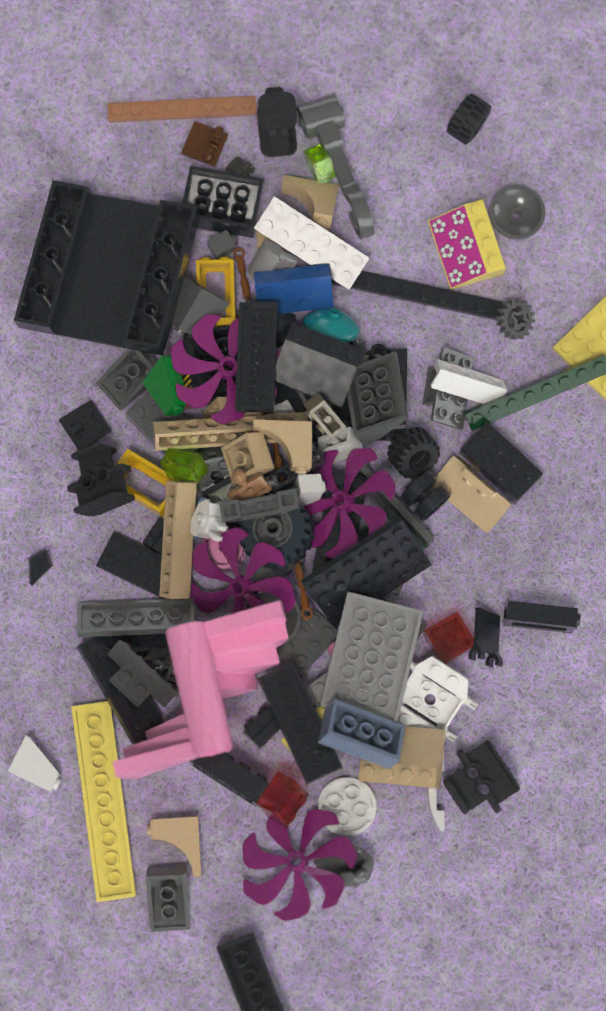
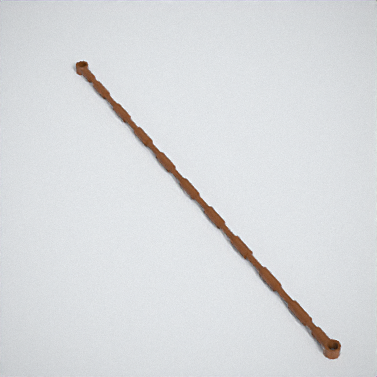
M238 247L233 251V256L237 261L238 272L241 275L240 282L243 298L246 302H250L249 284L245 276V253L242 248ZM241 252L242 255L237 256L236 253ZM276 442L272 444L275 455V468L278 470L283 467ZM283 476L279 480L280 483H284ZM298 559V564L295 565L294 569L297 585L301 593V616L304 620L308 621L313 617V611L310 609L308 596L300 581L304 578ZM305 611H309L311 615L309 617H305L303 613Z

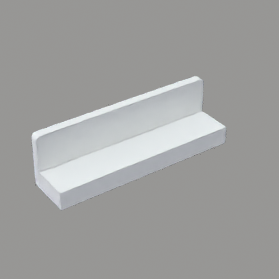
M439 359L434 363L437 373L431 383V387L482 404L505 395L507 391L502 379Z

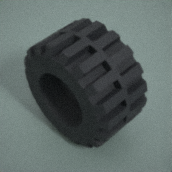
M471 93L454 112L446 132L464 145L470 143L486 122L491 111V105Z
M410 427L408 430L404 429L402 433L396 435L395 439H392V444L388 446L387 456L391 464L404 478L414 479L426 471L432 470L434 464H437V458L440 457V447L424 428Z

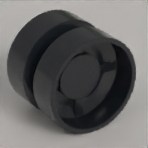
M430 470L416 477L400 496V499L408 507L413 506L417 502L420 503L414 513L422 522L432 516L452 495L444 485L439 486L435 490L432 489L438 479Z

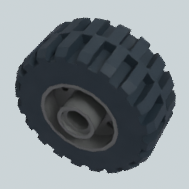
M299 503V509L260 519L238 521L240 529L248 533V536L239 543L249 557L255 545L260 542H266L282 552L285 560L284 567L273 562H269L261 567H269L271 570H277L278 568L282 570L288 569V565H297V560L299 558L304 559L307 556L305 554L306 550H311L312 548L310 542L314 540L315 536L313 533V529H315L314 523L311 521L310 514L301 503Z

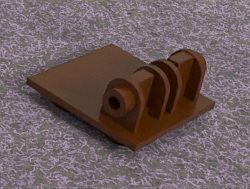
M194 121L181 155L215 167L229 134L223 132V128L220 126L212 128Z

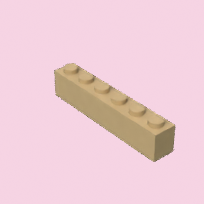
M166 481L160 597L168 599L190 598L193 535L190 532L191 518L196 510L197 483Z

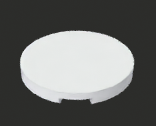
M341 777L331 781L322 790L318 800V809L332 811L337 816L340 824L325 826L329 831L340 836H354L362 833L371 825L376 814L377 804L374 793L366 783L351 777Z

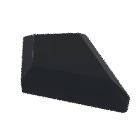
M46 549L28 558L29 584L32 586L53 566Z

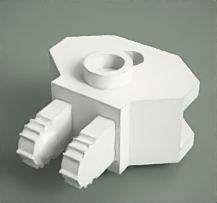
M205 499L198 503L191 518L190 532L193 536L207 539L212 538L214 541L221 542L223 537L220 532L226 531L228 526L221 519L220 501L213 504L209 499Z

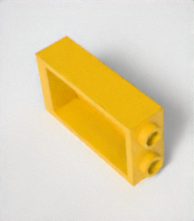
M207 257L200 258V260H196V282L206 288V274L209 272H222L225 275V300L229 305L226 308V318H220L214 328L228 326L235 320L234 259L228 257H221L219 260H211V258Z
M128 448L116 464L130 465L131 469L136 468L165 487L166 481H180ZM126 484L127 492L134 495L135 502L164 519L165 499L160 505Z

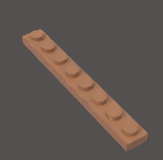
M256 96L107 103L109 123L257 115Z

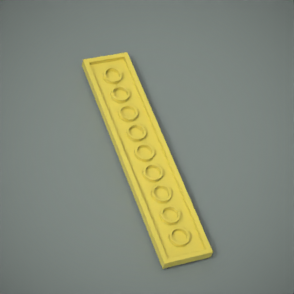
M108 701L71 706L96 902L136 897L121 778L116 777L112 762L118 760L112 709Z

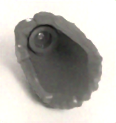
M352 844L357 853V860L352 869L349 868L343 859L337 857L315 859L314 864L316 868L341 876L345 886L357 887L370 879L374 868V859L365 849Z

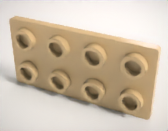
M452 456L436 475L438 481L433 488L436 489L444 485L452 494L448 501L486 533L490 532L511 507V503L455 456Z

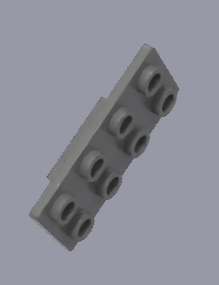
M445 347L441 348L440 360L472 370L473 357ZM434 367L428 368L422 405L433 406L432 421L459 430L463 429L464 412H466L468 399L432 388L431 383L437 373Z
M119 640L107 654L121 667L109 681L137 708L149 695L163 707L176 696L177 692L170 683L165 682L155 669H151L146 664L144 658L136 655L126 642Z

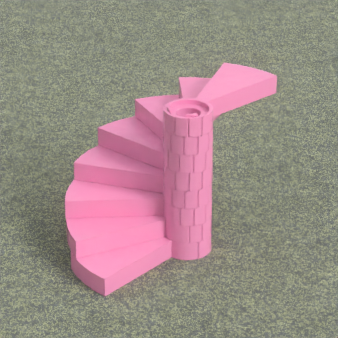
M281 601L206 622L181 624L165 631L182 706L176 711V718L145 731L146 741L122 748L124 759L112 761L117 778L139 779L199 757L212 756L229 752L233 749L226 717L229 714L225 699L257 690L255 674L280 663L276 648L289 639L285 626L286 616Z

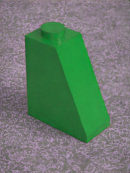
M161 355L142 383L165 416H177L183 412L184 407L187 405L177 397L176 384L184 386L181 374L174 370L171 355Z

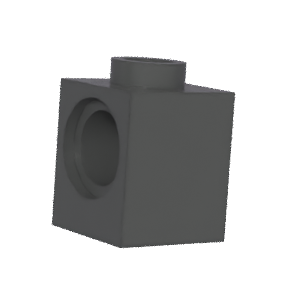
M227 230L207 240V246L215 260L232 254L236 249V244H238L234 235H230Z

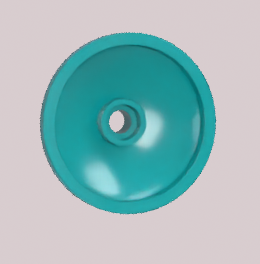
M332 308L314 310L308 313L303 321L304 327L342 342L356 339L360 331L358 323L351 316L343 311Z

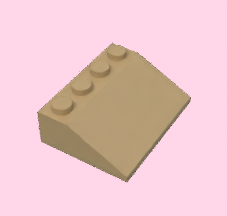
M405 726L400 760L393 767L387 769L361 759L358 781L440 789L446 730Z

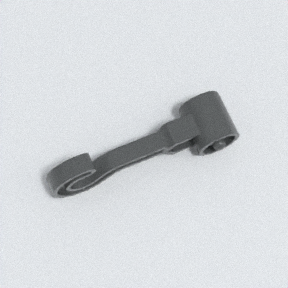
M333 93L297 105L298 125L302 128L306 139L317 137L323 154L331 163L341 191L352 208V212H349V218L356 235L360 240L373 236L375 232L369 207L362 191L354 180L342 150L343 143L338 129L345 127L344 110L340 106L336 95Z

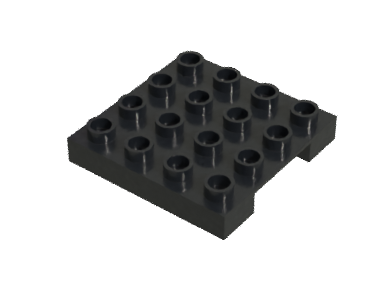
M53 180L13 321L22 329L164 355L201 216L197 206L160 200L159 206L107 197L92 194L88 186Z

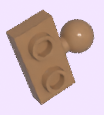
M236 469L233 471L231 479L238 486L228 491V496L232 500H248L258 498L272 490L261 472L246 480V472L242 469Z

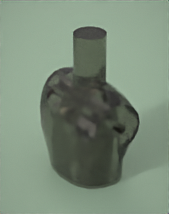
M239 156L234 158L225 169L229 173L252 176L255 172L253 165Z

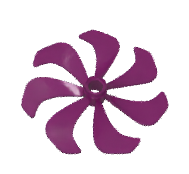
M208 314L194 325L192 337L204 351L217 359L219 363L199 360L188 355L184 349L183 341L180 339L171 348L172 365L176 372L184 375H194L218 370V373L206 383L196 388L189 389L176 384L177 397L189 406L197 409L203 408L213 397L221 378L226 379L227 399L225 406L220 412L211 415V418L220 424H228L240 420L245 412H235L236 385L232 379L237 372V362L234 358L238 349L239 318L230 324L228 332V357H224L213 335V328L221 317ZM277 348V355H276V363H277L278 357H279V355H280V351H279L278 348ZM228 365L232 370L226 371L223 366ZM275 386V398H276L277 388H276V386Z
M371 448L354 449L349 453L346 461L344 491L338 490L332 474V464L339 451H326L324 453L326 457L325 467L314 473L321 474V479L325 482V488L332 492L333 495L331 499H320L303 507L310 515L331 507L333 508L314 527V540L310 542L312 548L320 547L327 540L340 512L341 531L339 541L333 549L326 552V556L334 559L358 543L355 527L348 515L351 511L356 512L367 522L369 535L385 526L387 515L383 509L356 504L354 498L366 493L380 491L392 500L396 485L388 472L384 470L377 471L351 495L348 494V490L362 466L368 462L378 460L376 453Z
M238 527L222 533L221 536L223 538L218 544L236 576L234 579L222 572L212 562L208 554V542H203L195 547L193 556L195 571L205 577L230 583L229 588L218 592H205L193 582L190 583V598H194L195 605L202 612L211 613L215 611L231 595L235 596L232 614L246 610L243 596L252 608L267 604L250 591L266 592L277 596L283 602L287 613L294 607L296 603L295 596L288 579L284 577H271L255 583L251 579V576L261 566L269 562L279 564L282 567L285 566L282 552L266 542L256 544L250 556L245 575H240L237 550L239 542L247 537L248 533Z
M282 806L268 819L266 829L275 842L289 853L287 857L264 852L257 845L256 834L252 833L243 842V862L248 868L260 870L286 864L288 866L275 877L262 884H255L244 879V894L259 905L269 904L278 896L293 871L294 884L291 900L285 908L274 912V914L285 922L301 918L309 912L311 907L309 893L301 875L306 871L318 881L324 890L325 898L322 909L335 906L345 887L344 880L335 873L309 866L308 861L325 857H337L343 859L349 868L352 869L357 860V853L351 841L347 837L339 836L308 856L304 855L306 848L318 831L325 826L340 824L337 816L332 811L315 809L306 815L299 851L294 850L288 835V821L297 809L292 806ZM301 859L298 865H294L296 860Z

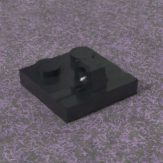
M91 400L59 419L60 424L77 450L86 448L111 433L109 426Z

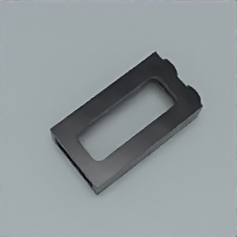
M508 600L504 607L503 626L572 634L580 625L581 614H578V608Z

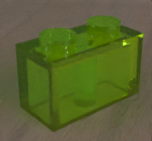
M321 145L303 151L308 170L318 184L327 183L336 177L331 158Z
M168 448L160 461L162 468L169 478L200 483L208 471V467L199 453Z

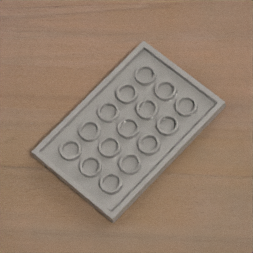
M347 592L320 707L326 708L336 699L398 722L423 611Z

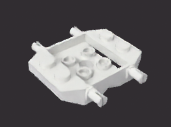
M434 656L419 663L412 662L410 667L412 674L407 680L397 723L408 727L446 730L445 738L454 743L458 736L450 732L447 727L462 704L467 705L473 710L478 706V703L469 698V679ZM428 694L434 695L436 702L428 704L425 696ZM406 703L407 705L411 706L412 708H414L421 714L425 715L438 725H433L432 723L425 720L412 710L405 707L404 704Z

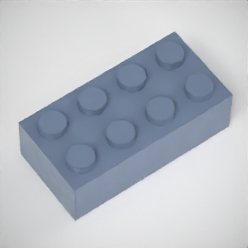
M334 699L324 710L318 743L390 769L400 760L405 725Z

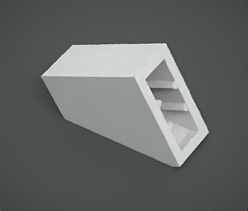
M25 736L8 770L9 773L50 793L53 790L57 791L62 781L59 779L61 775L31 738Z

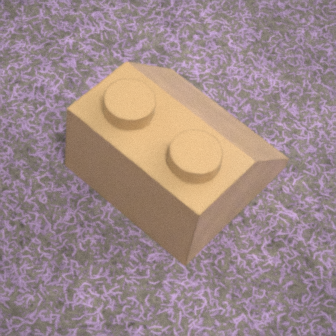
M263 432L246 433L221 448L230 478L236 469H242L246 472V480L259 472L263 475L274 469Z

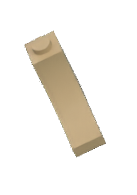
M284 175L281 193L301 201L310 211L314 222L325 229H331L339 185Z
M253 420L252 432H263L264 435L274 439L283 448L289 460L290 471H295L296 474L310 472L312 467V421Z
M198 816L151 819L150 824L147 825V836H151L152 841H162L177 847L189 860L193 877H202Z

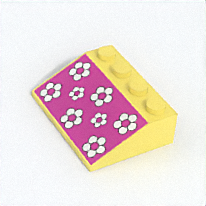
M483 199L464 204L428 220L450 290L504 275L506 267Z

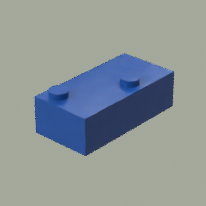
M329 264L254 272L257 302H278V313L285 314L334 308Z

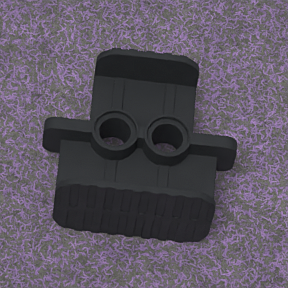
M282 87L267 88L265 94L261 95L258 99L257 109L261 153L266 157L293 155L297 150L295 129L297 109L295 97L289 92H284Z
M93 444L72 453L71 458L79 462L81 472L79 481L67 486L68 492L77 494L79 506L73 509L74 513L94 517L135 500L134 495L127 492L124 474L132 471L131 466L127 464L114 466L112 455L117 452L115 447Z
M486 740L467 754L462 749L458 750L456 754L464 767L443 781L446 790H448V793L464 815L486 800L497 814L502 810L499 803L520 790L519 783H517V780L489 740ZM475 768L478 771V777H470L468 770ZM480 785H487L489 793L486 795L480 793Z

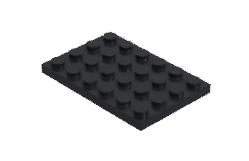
M398 516L300 581L334 628H336L340 624L347 592L379 600L432 566V564L400 516Z

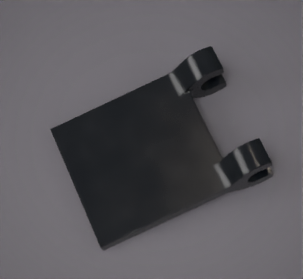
M480 607L475 609L474 645L468 653V658L476 661L478 653L477 658L485 660V653H488L490 655L486 659V666L490 668L493 667L494 661L496 666L502 667L503 660L499 655V615Z

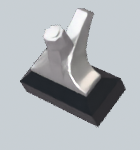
M228 474L202 488L201 491L205 498L215 504L218 501H231L232 499L228 496V491L238 485L232 484Z

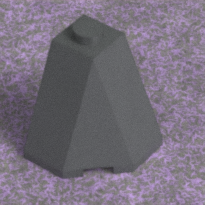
M184 276L172 324L176 326L175 330L185 335L187 332L192 335V329L200 319L208 314L218 315L228 307L229 303L217 294L212 293L202 285Z

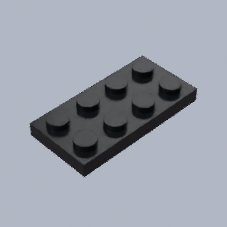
M113 532L96 567L161 599H166L159 596L162 555Z

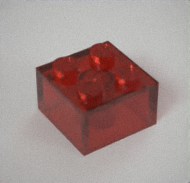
M458 611L423 632V636L436 658L445 664H449L468 653L474 645V638Z
M277 771L256 804L268 818L287 828L295 820L296 813L300 807L306 803L308 795L297 781Z

